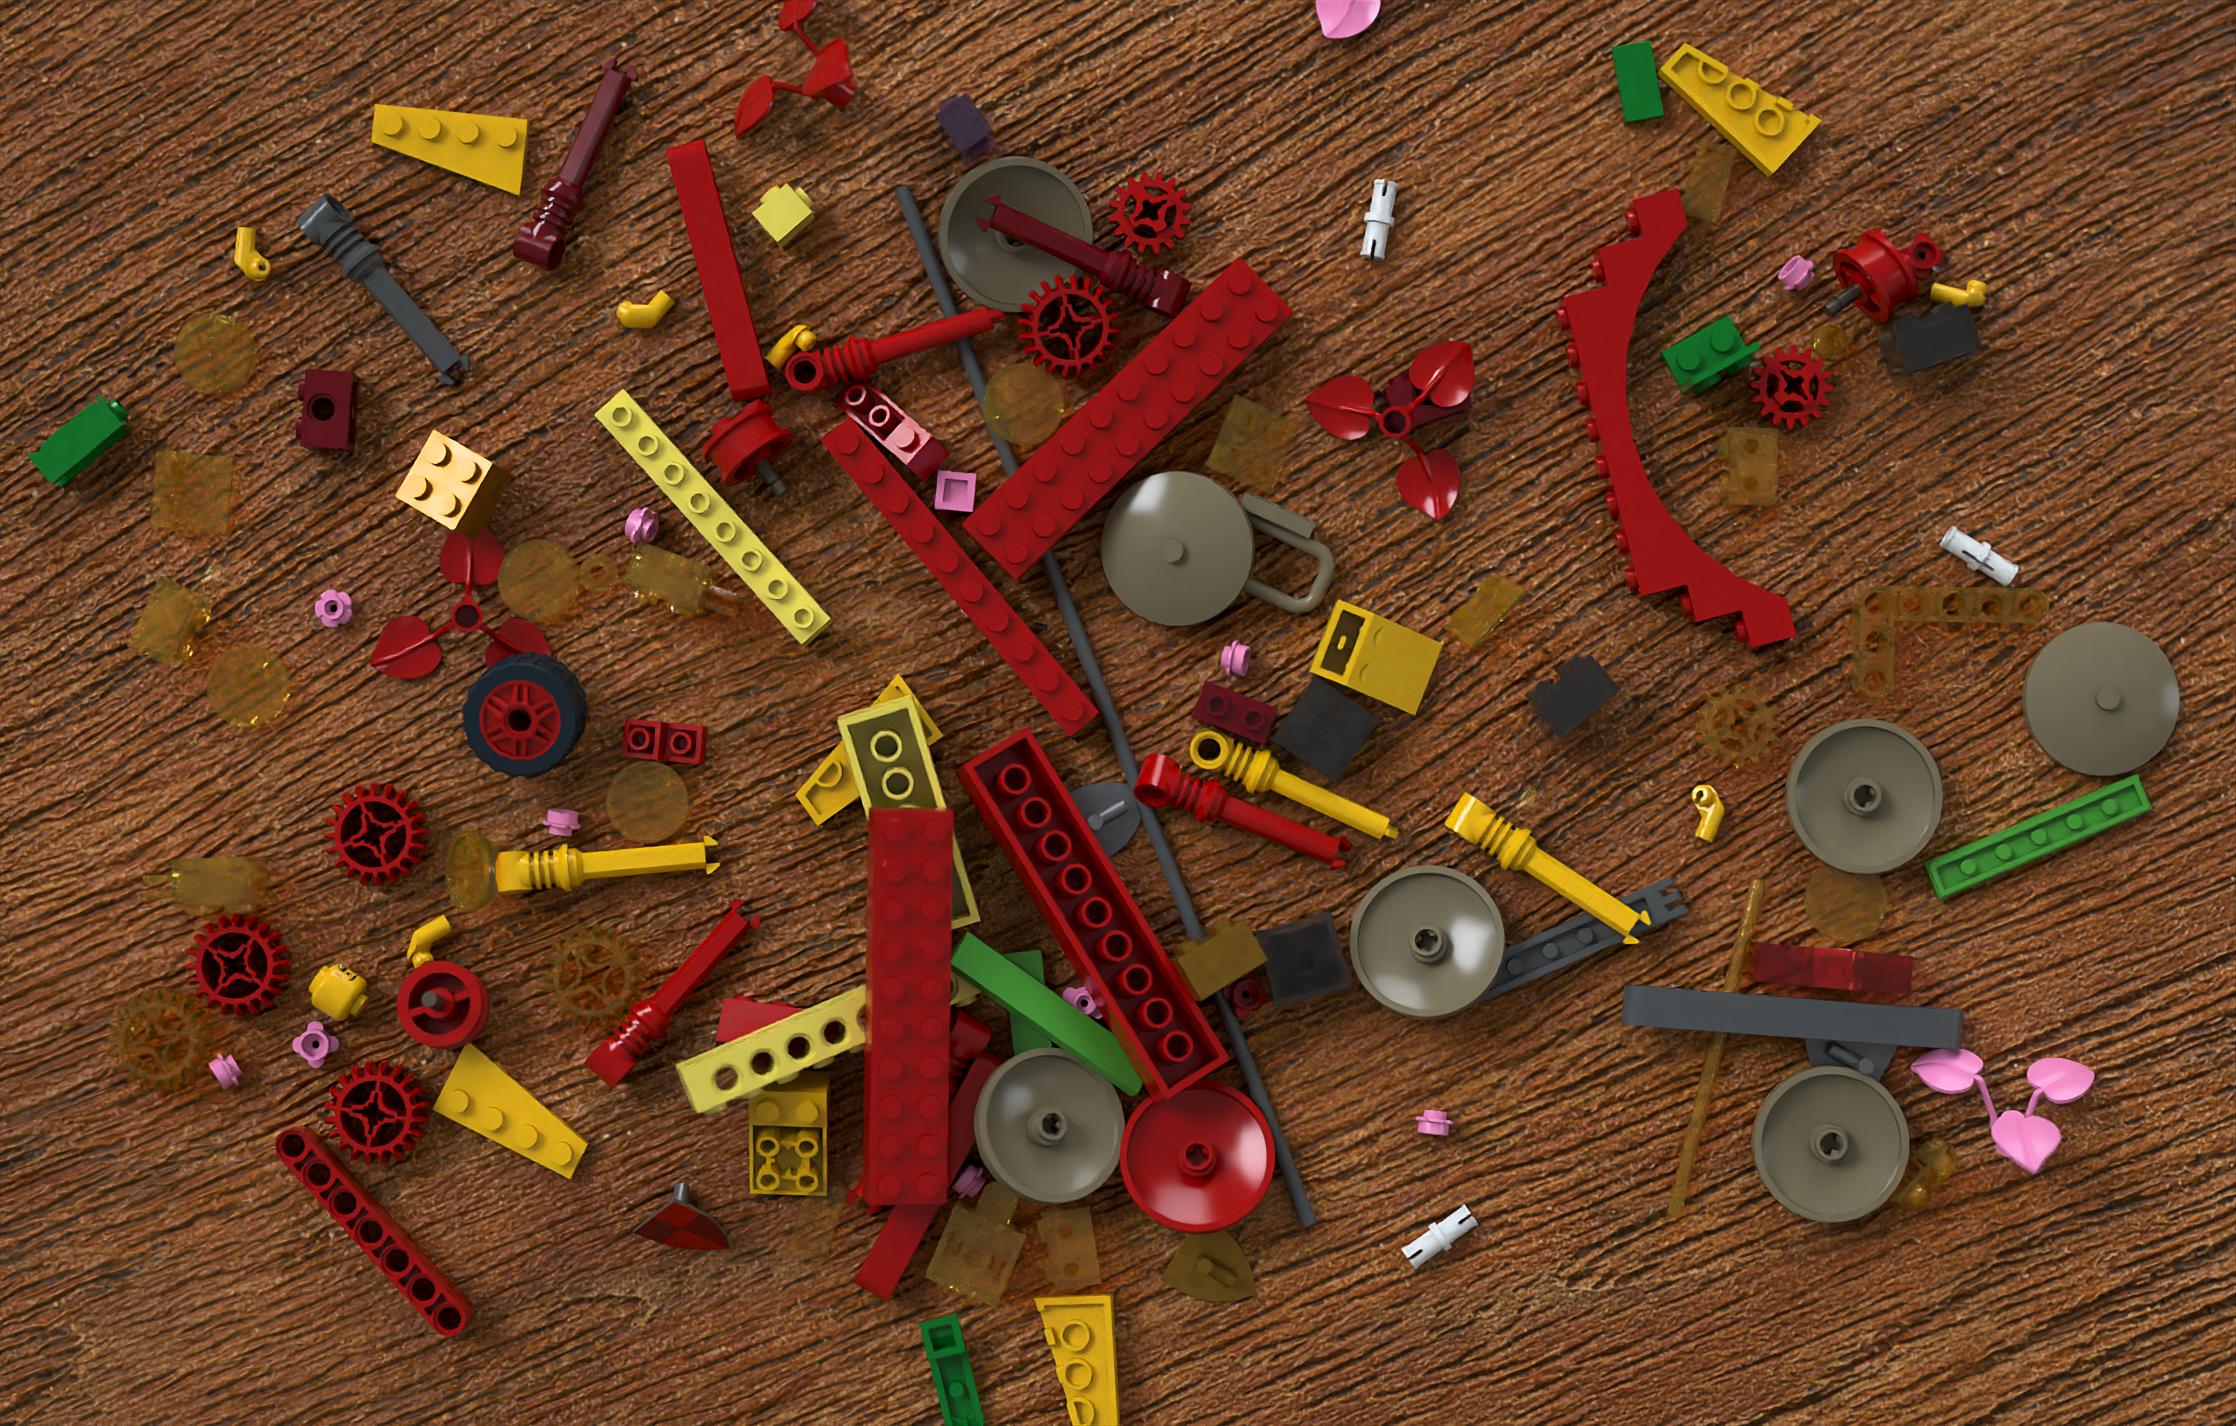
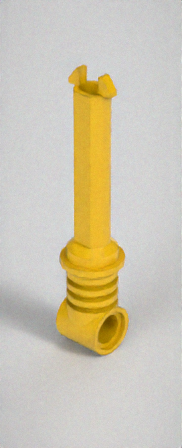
M1211 727L1201 729L1192 738L1190 754L1196 765L1204 769H1210L1218 774L1223 770L1225 771L1223 776L1228 778L1232 774L1234 775L1232 780L1236 782L1241 778V784L1246 787L1247 792L1253 794L1254 790L1263 793L1271 789L1380 840L1383 834L1394 839L1399 834L1397 828L1388 824L1389 817L1280 768L1278 759L1271 756L1272 750L1270 749L1263 751L1256 749L1255 753L1251 752L1252 746L1248 745L1244 749L1242 748L1244 743L1241 741L1237 745L1233 744L1234 738ZM1204 739H1214L1219 743L1221 750L1214 758H1206L1199 752L1198 745Z
M1464 792L1444 822V826L1475 846L1480 842L1482 844L1481 850L1484 851L1486 847L1490 849L1489 855L1492 856L1494 852L1498 854L1496 859L1500 861L1503 870L1506 871L1508 867L1513 871L1524 870L1623 935L1625 939L1622 943H1639V940L1630 935L1629 932L1638 919L1648 926L1651 925L1647 911L1643 910L1641 914H1638L1539 849L1536 839L1530 836L1532 830L1517 827L1514 831L1511 829L1513 825L1511 822H1508L1507 825L1503 824L1505 818L1500 817L1497 820L1494 818L1497 814L1494 810Z
M704 836V842L587 853H582L577 848H569L568 844H563L559 849L553 850V855H550L549 850H545L543 856H540L539 851H534V856H530L528 851L495 853L490 855L493 894L530 892L533 890V885H536L537 890L543 889V884H546L547 889H552L553 883H556L557 888H563L566 892H572V887L580 886L587 879L706 869L707 875H711L720 867V863L706 864L705 847L718 846V842L709 836Z

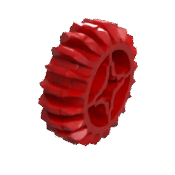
M1072 273L1069 274L1067 285H1064L1061 275H1054L1055 288L1052 289L1045 280L1040 281L1039 284L1044 294L1039 296L1035 291L1030 290L1028 292L1029 297L1036 301L1033 307L1026 303H1021L1020 305L1021 310L1030 313L1029 318L1021 317L1016 319L1017 325L1028 327V331L1017 334L1018 340H1031V343L1023 348V353L1030 355L1037 351L1038 354L1034 357L1032 364L1039 367L1047 360L1045 373L1052 375L1057 365H1059L1061 378L1068 377L1069 367H1073L1074 373L1078 378L1082 377V364L1084 363L1092 372H1095L1097 365L1092 360L1095 356H1098L1104 362L1109 360L1108 355L1101 351L1104 345L1111 349H1116L1117 343L1107 339L1108 333L1116 335L1120 334L1121 331L1119 327L1109 325V321L1120 318L1119 312H1106V309L1115 302L1114 299L1107 297L1101 301L1099 300L1105 288L1098 285L1090 292L1092 279L1085 277L1080 287H1078L1077 275ZM1068 294L1085 297L1095 308L1096 314H1075L1072 305L1069 303ZM1056 298L1057 314L1051 322L1038 327L1041 312L1050 301ZM1066 314H1068L1072 321L1080 322L1077 324V329H1073L1075 332L1071 335V338L1063 330H1057L1060 323H1064L1062 319L1066 317ZM1099 325L1097 336L1092 345L1086 351L1080 353L1081 335L1086 330ZM1045 337L1062 338L1065 347L1068 349L1069 357H1060L1049 353L1042 345L1040 339Z
M372 782L369 787V794L363 785H358L355 787L357 799L349 792H345L342 798L347 807L333 804L332 810L340 816L338 819H326L325 823L327 825L335 827V833L324 834V839L328 841L335 840L336 846L327 849V854L336 855L340 853L341 857L334 863L336 869H341L347 864L350 865L346 871V878L353 879L360 871L359 883L361 885H367L373 875L375 886H383L385 874L391 884L398 883L399 875L397 870L405 876H410L413 872L407 862L410 861L413 864L420 865L423 860L415 854L416 849L427 851L429 848L428 844L419 842V836L430 835V829H419L418 823L428 819L427 814L422 813L414 816L413 812L420 806V802L413 800L407 805L404 804L409 796V792L401 790L394 797V784H387L382 793L380 784ZM382 802L391 806L400 814L402 819L391 822L384 821L379 811H375L372 803ZM361 809L363 813L360 815L362 820L361 830L349 839L350 823L355 814ZM375 823H377L376 828H393L380 836L379 845L378 840L361 841L364 838L370 837V834L375 832ZM406 830L405 845L399 856L393 860V839L396 835ZM365 846L369 847L374 852L375 857L380 858L382 866L376 867L363 862L355 855L353 850Z
M241 912L233 913L231 922L226 915L219 916L217 921L218 927L212 922L206 923L204 928L209 937L203 934H196L194 940L201 946L200 949L189 948L187 954L197 957L196 962L185 965L186 970H196L197 977H192L188 980L189 985L201 984L202 986L196 992L195 997L202 999L210 995L206 1005L210 1010L216 1008L221 1002L220 1014L223 1016L229 1015L233 1007L236 1017H244L247 1008L252 1015L260 1013V1002L265 1007L273 1006L274 1001L270 993L282 996L285 992L277 982H289L291 976L281 972L282 967L293 965L292 960H282L281 953L290 950L289 945L277 946L276 944L283 936V933L275 931L268 935L267 933L272 925L269 920L263 921L257 928L258 916L250 914L244 922ZM232 933H242L250 936L248 942L243 943L237 951L219 944L222 939ZM260 945L267 958L266 975H264L265 971L257 963V955L261 950ZM212 955H214L213 959L221 966V975L217 982L211 970ZM243 957L245 960L243 965H246L245 971L235 972L233 967L237 965H232L233 959ZM241 979L249 983L254 982L260 986L255 992L246 997L228 993L230 988L236 986Z
M373 1060L365 1062L364 1072L360 1066L354 1065L350 1067L352 1078L346 1074H341L338 1077V1081L344 1089L336 1086L329 1089V1093L337 1098V1101L325 1102L324 1108L334 1110L335 1115L326 1117L324 1122L328 1125L336 1123L337 1129L331 1131L329 1137L334 1139L342 1136L344 1140L338 1146L339 1151L342 1152L350 1146L353 1147L350 1159L357 1160L365 1152V1164L371 1165L374 1163L377 1154L381 1165H385L390 1161V1153L396 1160L404 1158L402 1146L409 1151H413L417 1147L415 1141L410 1136L419 1139L425 1136V1131L419 1128L417 1123L427 1124L430 1122L429 1116L419 1114V1110L430 1107V1102L427 1100L418 1102L417 1095L423 1094L426 1089L424 1086L412 1089L410 1085L417 1078L414 1073L406 1076L404 1080L401 1078L404 1072L403 1065H397L392 1073H390V1062L383 1060L377 1072L376 1064ZM367 1081H376L375 1089L371 1091L367 1102H350L353 1093L359 1086ZM388 1085L399 1092L404 1100L406 1111L404 1108L396 1107L391 1102L390 1089H387ZM377 1103L379 1104L378 1108L380 1111L390 1114L387 1117L377 1119L378 1124L376 1115L365 1110L377 1106ZM349 1114L351 1117H356L363 1122L365 1128L364 1136H367V1140L358 1135L354 1130ZM387 1123H405L401 1133L393 1141L379 1144V1137L384 1133Z

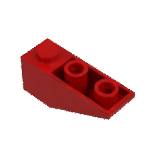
M854 379L834 401L840 409L849 417L851 416L859 426L924 483L950 455L931 434L868 381Z
M737 996L734 999L724 998L716 1036V1047L806 1009L795 1008L790 1003L780 1001L773 1002L772 1005L757 1003L754 999L745 996ZM830 1022L825 1027V1038L839 1034V1022ZM803 1037L793 1038L788 1044V1050L805 1045V1039ZM760 1052L752 1060H759L769 1055L767 1052Z

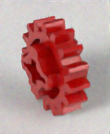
M1142 171L1141 181L1136 182L1131 176L1127 177L1129 188L1125 190L1117 186L1115 193L1120 198V201L1111 200L1109 203V207L1117 211V214L1109 216L1110 224H1119V227L1114 231L1115 238L1125 235L1124 248L1129 249L1133 244L1138 245V255L1141 256L1144 254L1146 247L1152 249L1154 256L1159 255V246L1164 245L1169 251L1173 250L1172 239L1176 238L1183 241L1185 238V234L1180 230V227H1190L1191 220L1183 216L1184 213L1191 211V204L1181 203V200L1187 194L1186 190L1182 189L1176 192L1174 190L1176 179L1172 178L1167 183L1162 182V172L1159 171L1155 175L1154 180L1148 178L1146 171ZM1146 189L1158 190L1164 194L1160 197L1150 195ZM1132 198L1135 210L1134 213L1125 219V206L1128 200ZM1148 206L1151 210L1158 208L1157 220L1152 221L1149 217L1142 219L1143 207ZM1175 208L1176 219L1169 230L1165 217L1166 214ZM1142 230L1152 233L1155 238H1144L1135 233Z
M1791 345L1788 348L1787 354H1784L1781 347L1775 348L1773 350L1774 360L1765 354L1760 358L1764 368L1754 367L1751 374L1757 377L1758 380L1749 383L1747 386L1748 389L1757 392V395L1750 400V404H1761L1762 408L1757 414L1759 418L1766 414L1772 416L1770 426L1774 427L1780 420H1783L1785 430L1792 429L1794 421H1797L1798 425L1803 428L1808 425L1807 416L1815 421L1822 416L1818 407L1827 408L1830 406L1831 402L1824 397V394L1834 391V386L1825 384V379L1831 376L1832 372H1821L1819 367L1824 362V359L1821 357L1812 361L1810 359L1811 349L1808 348L1799 355L1796 345ZM1796 363L1803 367L1800 370H1789L1785 365L1782 366L1781 364ZM1767 378L1772 383V395L1768 397L1766 391ZM1812 378L1815 383L1814 396L1809 392L1810 380ZM1793 380L1797 386L1794 392L1788 395L1784 389L1787 383ZM1782 405H1792L1796 410L1799 409L1800 412L1790 413L1778 408Z

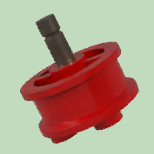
M1867 230L1859 235L1857 245L1850 250L1840 249L1832 257L1833 269L1843 291L1822 306L1824 313L1829 318H1833L1841 312V309H1845L1854 303L1869 318L1883 323L1892 317L1893 309L1900 303L1909 304L1918 297L1919 289L1914 273L1917 272V267L1911 257L1906 253L1901 254L1882 230Z
M760 399L755 400L732 420L726 417L717 422L710 430L713 436L704 444L701 455L706 461H714L722 472L720 480L724 486L730 487L740 484L759 473L766 484L771 486L775 496L781 498L790 489L781 480V476L771 463L788 448L793 440V434L789 429H781L772 417L774 409L769 403H762Z
M448 961L429 962L416 968L404 980L397 998V1013L405 1031L416 1041L442 1050L457 1049L472 1042L484 1029L490 1012L489 995L481 979L470 970Z

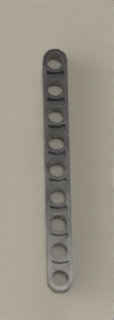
M1624 985L1622 1024L1961 1049L1964 1010Z

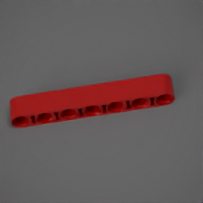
M701 139L667 148L669 165L733 401L736 404L772 394L770 380L705 141Z
M983 1050L973 1062L948 1108L947 1191L976 1140L974 1115L982 1087L994 1070L1005 1062L986 1050ZM940 1204L895 1205L853 1283L888 1301Z
M303 1125L289 1128L280 1133L275 1142V1151L281 1161L434 1330L443 1336L449 1337L457 1335L468 1327L473 1317L470 1303L312 1129ZM292 1134L300 1136L304 1141V1151L300 1155L295 1154L289 1148L288 1142ZM318 1163L325 1164L330 1170L331 1176L327 1183L320 1182L315 1176L314 1170ZM343 1192H349L356 1198L357 1205L354 1211H347L342 1207L340 1198ZM369 1221H376L381 1225L383 1234L380 1240H374L368 1236L366 1226ZM394 1250H403L409 1258L407 1268L402 1269L395 1266L392 1261ZM421 1278L429 1279L434 1284L435 1293L433 1297H425L419 1292L418 1282ZM446 1307H453L459 1311L461 1315L459 1325L453 1326L446 1322L444 1319Z

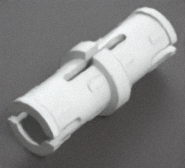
M1374 180L1370 212L1365 213L1364 217L1367 227L1362 251H1360L1361 257L1370 259L1373 244L1375 243L1374 260L1385 259L1384 254L1388 231L1390 227L1394 226L1395 218L1391 216L1399 186L1398 183L1388 181L1386 195L1383 196L1385 180Z
M1954 525L1950 527L1940 542L1939 547L1948 550L1967 562L1969 569L1972 571L1980 570L2001 583L2004 587L2008 586L2019 569L2018 565L2011 563L1990 550V544L1985 541L1982 543L1977 542L1958 530Z
M1465 1204L1436 1225L1433 1222L1428 1226L1430 1229L1428 1232L1402 1248L1407 1258L1418 1250H1422L1410 1259L1415 1269L1419 1268L1418 1266L1443 1248L1445 1251L1449 1250L1452 1247L1450 1243L1479 1225L1473 1216L1458 1224L1460 1220L1470 1214Z

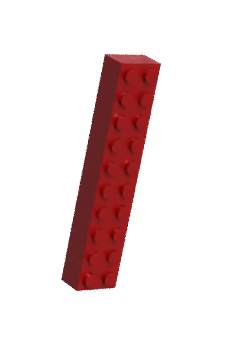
M1239 256L961 524V529L1016 584L1290 319L1293 311Z
M1029 727L1024 728L956 770V776L1154 1102L1158 1103L1168 1100L1229 1061L1228 1054Z
M869 807L862 1197L868 1205L947 1204L954 811L946 807Z

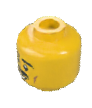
M335 964L330 968L325 965L315 976L308 989L312 993V1005L336 1021L345 1020L350 1014L357 1017L369 1000V997L364 995L367 988L366 980L343 964Z

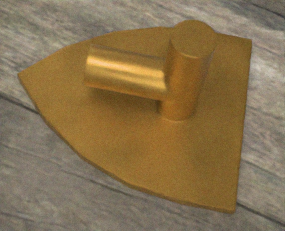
M1225 1230L1205 1235L1188 1234L1160 1278L1182 1293L1193 1298L1212 1302L1236 1301L1256 1295L1253 1273L1245 1253L1233 1236Z

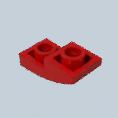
M625 719L622 757L705 765L708 726Z

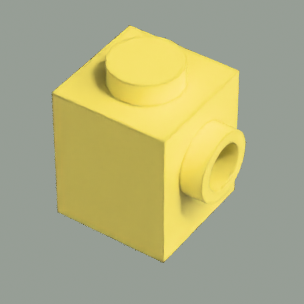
M787 183L782 188L776 185L766 192L760 199L763 204L752 213L756 221L780 248L815 219L813 212L810 210L814 205L813 201L800 187L793 191Z

